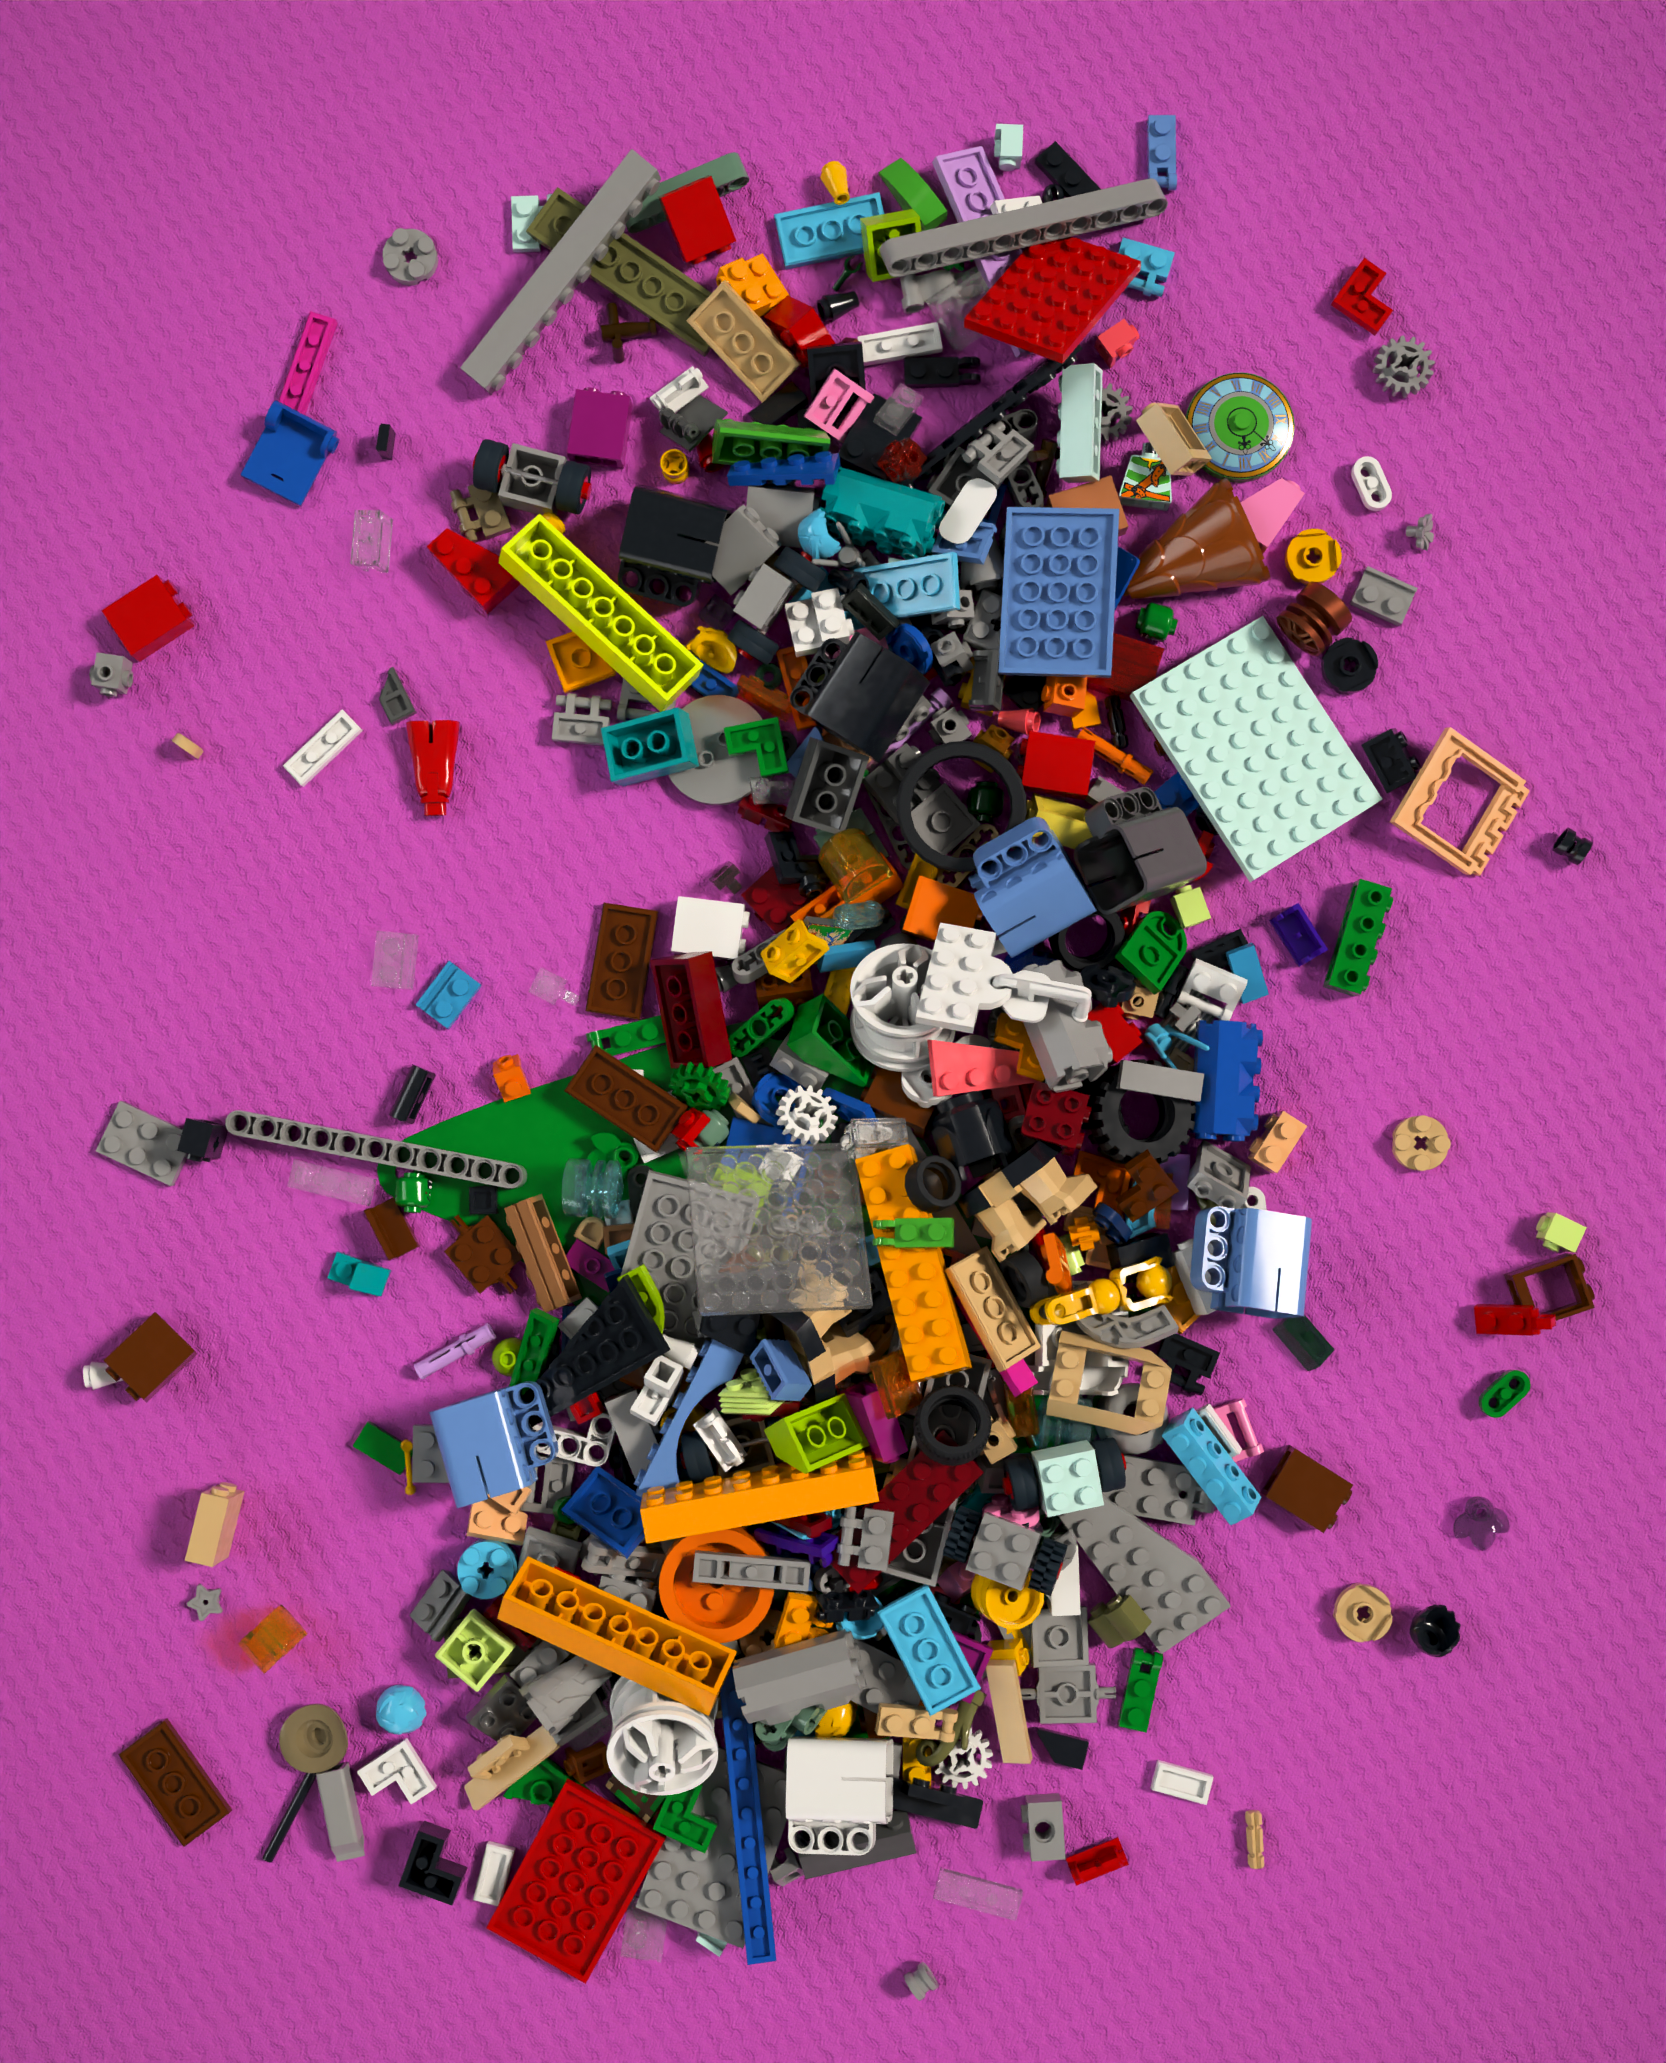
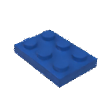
M599 1466L591 1472L561 1509L565 1516L626 1559L645 1537L640 1513L642 1497L636 1495L634 1490Z

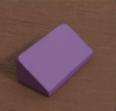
M1177 1154L1175 1157H1168V1161L1160 1164V1166L1175 1183L1179 1192L1159 1204L1157 1209L1188 1211L1189 1188L1187 1187L1190 1170V1155Z

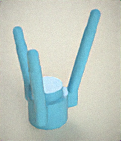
M1153 1024L1144 1033V1040L1160 1055L1167 1065L1174 1069H1177L1165 1053L1172 1045V1035L1205 1051L1210 1049L1208 1045L1175 1030L1169 1024L1164 1028L1160 1024Z

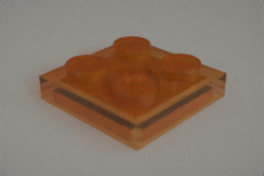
M742 674L737 682L739 696L787 722L792 714L791 702L788 700L789 696L778 689L773 691L764 687L765 683L753 675H750L748 678Z

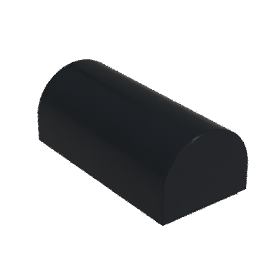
M412 1064L389 1115L402 1122L413 1124L436 1076L435 1073Z

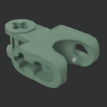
M814 1705L803 1708L792 1720L769 1726L757 1721L755 1731L768 1750L780 1751L788 1745L789 1738L793 1737L797 1730L805 1735L810 1734L828 1710Z

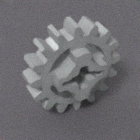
M1403 335L1397 343L1392 338L1387 343V346L1383 345L1378 351L1380 354H1377L1373 361L1378 364L1374 367L1373 373L1380 374L1376 379V383L1383 382L1385 384L1382 389L1384 392L1390 388L1392 389L1393 397L1398 392H1402L1403 398H1406L1410 391L1416 395L1420 388L1424 389L1429 383L1427 379H1430L1434 373L1430 369L1435 364V361L1428 360L1432 351H1423L1424 342L1416 345L1415 337L1406 342ZM1390 356L1389 362L1391 365L1387 368V359ZM1418 366H1420V375H1419V377H1417L1418 371H1417V369H1416Z
M1109 383L1107 389H1104L1102 386L1103 414L1107 415L1102 417L1101 413V438L1104 444H1107L1109 437L1117 441L1119 433L1125 434L1127 430L1126 425H1130L1132 417L1128 415L1131 414L1133 408L1132 406H1126L1129 396L1121 397L1122 389L1119 388L1113 391L1111 383ZM1120 418L1119 422L1115 426L1110 428L1111 422L1117 421V419Z

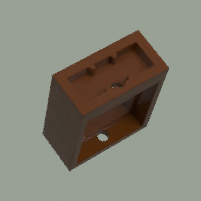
M1565 1253L1504 1274L1514 1305H1533V1308H1535L1525 1277L1563 1264L1576 1302L1541 1314H1555L1557 1321L1595 1308L1592 1301L1595 1299L1594 1292L1591 1286L1586 1284L1583 1276L1585 1267L1582 1260L1576 1254Z

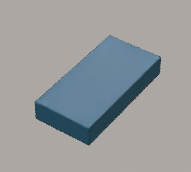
M874 940L829 946L830 949L818 959V970L822 973L857 967L867 955L876 950Z
M1248 943L1225 952L1231 973L1248 980L1247 986L1240 997L1242 1004L1269 995L1253 943Z

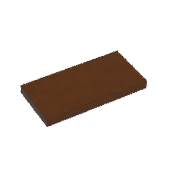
M603 903L586 1012L641 1020L658 911Z
M597 1045L593 1047L564 1090L656 1153H658L671 1134L670 1132L679 1122L681 1115L688 1108L687 1105Z
M168 1718L118 1754L183 1847L232 1811Z

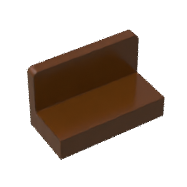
M395 1197L373 1208L364 1210L388 1260L397 1259L420 1247L401 1207L396 1205Z

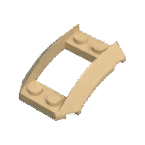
M1061 1330L1046 1415L1105 1427L1135 1436L1154 1430L1163 1425L1172 1369L1150 1350L1140 1347L1116 1348L1102 1344L1088 1335ZM1087 1351L1143 1363L1134 1417L1078 1405Z

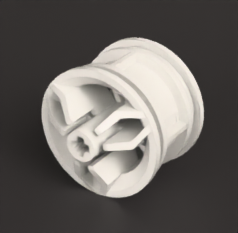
M904 943L888 945L867 955L858 964L853 973L850 985L851 1001L854 1007L850 1018L851 1037L858 1051L868 1061L883 1069L897 1072H911L930 1066L927 1040L952 1043L954 1041L956 1030L916 1023V1013L933 952L929 948Z
M621 1676L615 1683L610 1696V1713L613 1728L607 1745V1762L613 1775L627 1787L650 1795L679 1794L703 1783L714 1771L718 1760V1744L714 1733V1722L718 1711V1697L708 1716Z

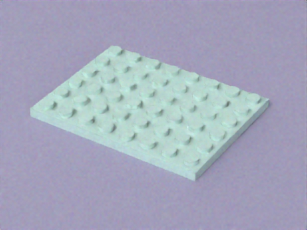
M1264 616L1137 689L1130 695L1131 700L1249 882L1257 879L1382 800L1375 786Z

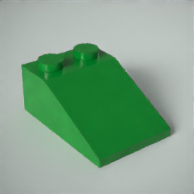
M824 994L799 1005L787 1046L805 1063L858 1086H866L872 1063L856 1048L850 1033V1019Z

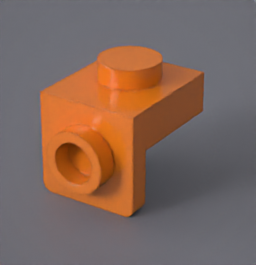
M519 1054L513 1056L505 1055L492 1063L493 1076L504 1102L531 1094V1088L521 1067Z

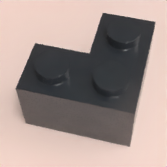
M424 1821L416 1835L399 1883L400 1887L453 1905L459 1894L468 1867L442 1858L451 1830Z

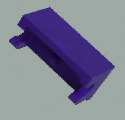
M1299 903L1269 920L1298 967L1328 950Z

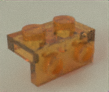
M1003 1381L1009 1423L1016 1434L1013 1438L1039 1435L1040 1428L1033 1386L1014 1397L1006 1382Z

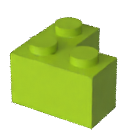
M914 209L860 218L866 274L872 282L897 278L892 277L888 273L879 250L880 246L891 238L921 232L920 216Z

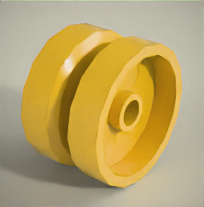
M1031 1569L1024 1589L1021 1591L976 1573L971 1583V1598L975 1608L987 1619L1009 1630L1021 1629L1035 1620L1043 1606L1044 1593L1028 1588L1033 1572Z

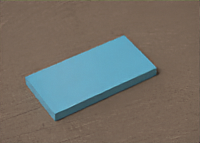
M880 192L850 198L848 202L842 205L831 202L774 214L785 270L863 254L860 218L884 214Z
M955 552L854 569L855 572H861L865 575L869 582L868 590L897 619L960 610L958 558ZM856 618L857 624L863 625V624Z
M924 1584L876 1610L930 1716L981 1689L928 1585Z

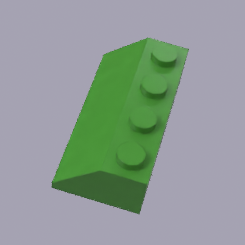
M716 419L712 434V463L733 465L743 460H747L750 463L760 462L762 459L769 457L782 460L795 454H802L804 457L815 456L818 452L828 451L830 438L825 431L815 430L814 428L803 429L786 425L776 426L759 422L748 423L732 419Z

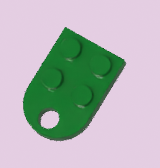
M1154 911L1139 920L1115 955V958L1155 995L1163 989L1185 955L1187 938L1180 923L1173 916L1162 911ZM1163 925L1168 927L1170 935L1165 932Z

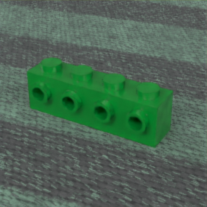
M1363 879L1353 883L1323 984L1324 988L1354 997L1361 995L1362 991H1366L1370 981V976L1367 975L1369 966L1375 963L1378 950L1375 949L1377 938H1382L1386 926L1382 921L1385 912L1388 913L1393 903V897L1390 896L1392 888Z

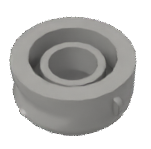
M1140 1383L1121 1384L1118 1394L1113 1396L1102 1395L1096 1408L1123 1415L1128 1405L1136 1407ZM1167 1406L1165 1407L1162 1427L1137 1436L1096 1425L1095 1428L1101 1440L1113 1437L1119 1446L1120 1452L1125 1455L1146 1453L1154 1449L1158 1444L1161 1445L1163 1443L1161 1435L1169 1424Z

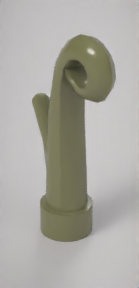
M978 1690L975 1692L971 1704L961 1700L957 1708L958 1719L953 1726L955 1731L954 1742L941 1741L938 1746L934 1740H922L916 1748L918 1762L924 1766H935L941 1763L955 1747L960 1737L962 1750H967L968 1737L978 1706L981 1707L987 1695ZM928 1747H931L932 1755L926 1757L925 1751Z

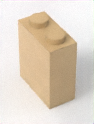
M220 1482V1485L212 1486V1488L201 1493L185 1561L214 1567L229 1557L245 1491L236 1489L237 1485Z

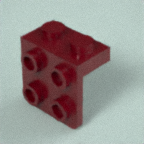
M1035 1082L1028 1101L1021 1134L1029 1138L1062 1146L1061 1154L1072 1157L1075 1149L1080 1150L1085 1133H1081L1080 1130L1082 1122L1088 1123L1092 1107L1087 1106L1090 1095L1072 1090L1056 1093L1053 1088L1050 1089L1048 1087V1084Z

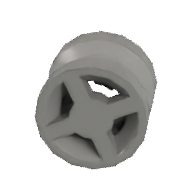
M921 1962L913 1973L908 1972L904 1975L906 1984L919 2001L925 1998V1994L929 1990L934 1991L939 1987L935 1976L924 1962Z

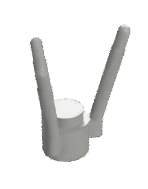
M836 522V527L846 544L839 551L838 560L812 559L813 564L832 566L838 569L845 567L848 570H854L866 565L863 561L862 553L854 547V542L849 538L840 522Z

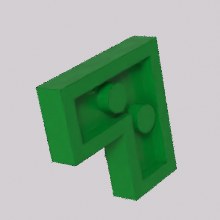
M778 717L724 728L730 757L756 752L762 778L789 773Z
M703 1784L686 1792L667 1795L653 1830L702 1853H706L718 1824L692 1812Z

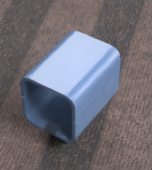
M1032 817L980 846L973 854V861L978 873L970 876L969 881L972 888L976 887L977 889L974 893L975 899L983 915L1011 958L1097 911L1079 872L1058 837L1043 818ZM1043 832L1039 837H1033L1035 833ZM1018 846L1016 850L1008 851L1009 848ZM986 861H993L990 865L983 866V863Z
M1217 1206L1199 1211L1195 1219L1190 1271L1192 1286L1197 1290L1212 1293L1210 1308L1213 1310L1244 1314L1245 1307V1315L1273 1319L1304 1317L1312 1219L1254 1208L1233 1209ZM1211 1214L1216 1218L1215 1227L1210 1222ZM1209 1242L1214 1250L1212 1255L1208 1252L1207 1248ZM1206 1271L1211 1275L1209 1284L1205 1280Z
M533 1381L501 1388L429 1412L457 1508L487 1500V1494L490 1495V1498L532 1485L534 1481L538 1480L535 1467L551 1462L558 1454V1443L543 1391L540 1385ZM524 1387H529L534 1391L535 1397L532 1402L528 1403L522 1399L521 1391ZM531 1415H538L542 1419L543 1425L540 1430H534L530 1427L529 1419ZM539 1443L549 1445L551 1448L549 1457L544 1458L538 1454L537 1446Z

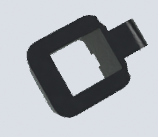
M646 485L635 486L630 500L619 552L621 564L618 573V584L620 588L628 593L678 606H688L694 603L699 597L702 582L710 585L713 582H718L712 576L718 546L705 542L709 541L719 544L724 522L735 512V509ZM629 571L634 572L638 576V583L635 587L627 583L626 576ZM656 578L661 579L665 584V590L662 594L655 592L653 589V581ZM682 585L689 587L692 592L689 600H683L679 595V589Z
M855 631L848 644L838 639L830 638L821 645L791 692L790 703L803 716L879 763L930 684V681L912 664ZM840 650L838 657L832 659L834 653ZM822 674H825L824 679L821 682L817 683L818 678ZM810 697L809 703L803 706L804 700Z

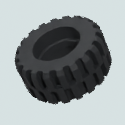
M1130 1060L1133 1062L1162 1066L1161 1062L1155 1060ZM1120 1062L1117 1065L1109 1066L1103 1075L1097 1080L1092 1081L1095 1086L1094 1088H1089L1086 1095H1090L1087 1106L1092 1108L1088 1123H1084V1128L1090 1129L1092 1134L1088 1138L1092 1144H1098L1097 1151L1103 1156H1109L1110 1161L1117 1164H1126L1147 1149L1159 1164L1167 1162L1168 1157H1175L1181 1152L1179 1146L1187 1145L1190 1140V1136L1187 1135L1188 1130H1194L1195 1121H1191V1114H1196V1105H1191L1188 1100L1153 1095L1159 1107L1157 1127L1146 1139H1133L1124 1131L1119 1121V1104L1123 1095L1128 1091L1117 1089Z

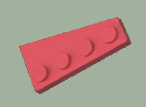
M927 1040L933 1096L938 1097L1041 1082L1016 1073L1020 1051Z

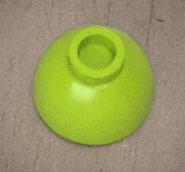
M506 1338L500 1341L494 1348L492 1362L500 1374L512 1377L522 1340Z

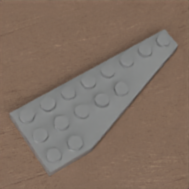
M1102 1494L1103 1506L1058 1515L1069 1530L1073 1529L1077 1542L1117 1595L1120 1594L1121 1597L1128 1594L1131 1595L1152 1621L1145 1630V1633L1161 1654L1231 1607L1229 1601L1197 1558L1181 1550L1171 1540L1165 1539L1139 1518L1107 1499L1104 1494Z

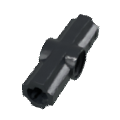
M931 614L909 617L912 626L924 635L930 648L932 643L945 637L939 626L932 624ZM932 650V665L944 686H954L962 681L966 674L958 661L955 660L945 667H941Z

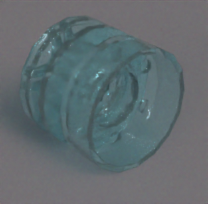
M569 1158L562 1180V1206L564 1214L570 1217H587L592 1207V1213L595 1218H602L604 1215L607 1219H615L620 1209L623 1194L622 1170L619 1161L609 1160L606 1163L605 1160H598L593 1171L590 1159Z
M1041 1395L1034 1422V1437L1037 1450L1046 1449L1048 1442H1050V1448L1060 1446V1443L1069 1444L1084 1440L1090 1443L1091 1424L1047 1416L1046 1410L1049 1395ZM1079 1397L1078 1405L1092 1407L1090 1398Z

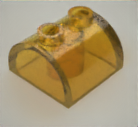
M852 828L835 834L823 845L819 853L818 860L821 867L845 904H848L894 875L870 838L861 829Z

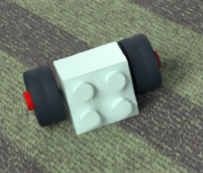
M1113 1437L1095 1440L1090 1443L1084 1440L1032 1451L1034 1470L1028 1456L1006 1459L1003 1463V1489L1005 1495L1009 1496L1013 1509L1021 1511L1035 1508L1039 1505L1040 1501V1506L1047 1517L1103 1506L1102 1492L1123 1489L1126 1485V1461Z

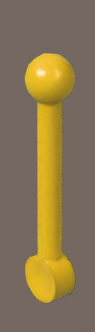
M406 1439L401 1442V1448L405 1453L407 1476L405 1493L413 1495L416 1492V1487L412 1482L410 1457L413 1444L410 1440Z

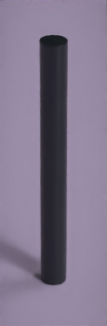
M306 1773L262 1857L265 1861L273 1862L316 1779V1773Z

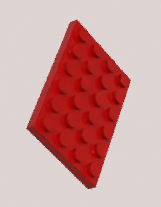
M1073 237L1029 246L964 318V328L1063 364L1140 272L1141 261Z
M567 1778L486 1928L586 1984L665 1841L666 1835L653 1830V1825L646 1823L644 1820Z

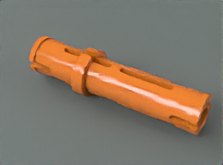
M1085 727L1077 736L1080 739L1096 741L1095 755L1118 768L1119 773H1126L1144 786L1154 772L1153 769L1134 759L1133 754H1126Z

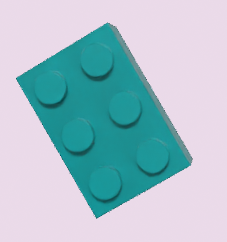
M678 707L601 728L611 782L624 787L699 767L689 713Z

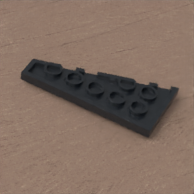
M628 1274L619 1281L615 1289L603 1300L600 1307L588 1318L536 1383L540 1385L543 1391L549 1415L552 1417L671 1350ZM530 1388L522 1399L528 1403L532 1402L535 1397L534 1391ZM531 1415L529 1419L531 1427L543 1422L538 1415Z

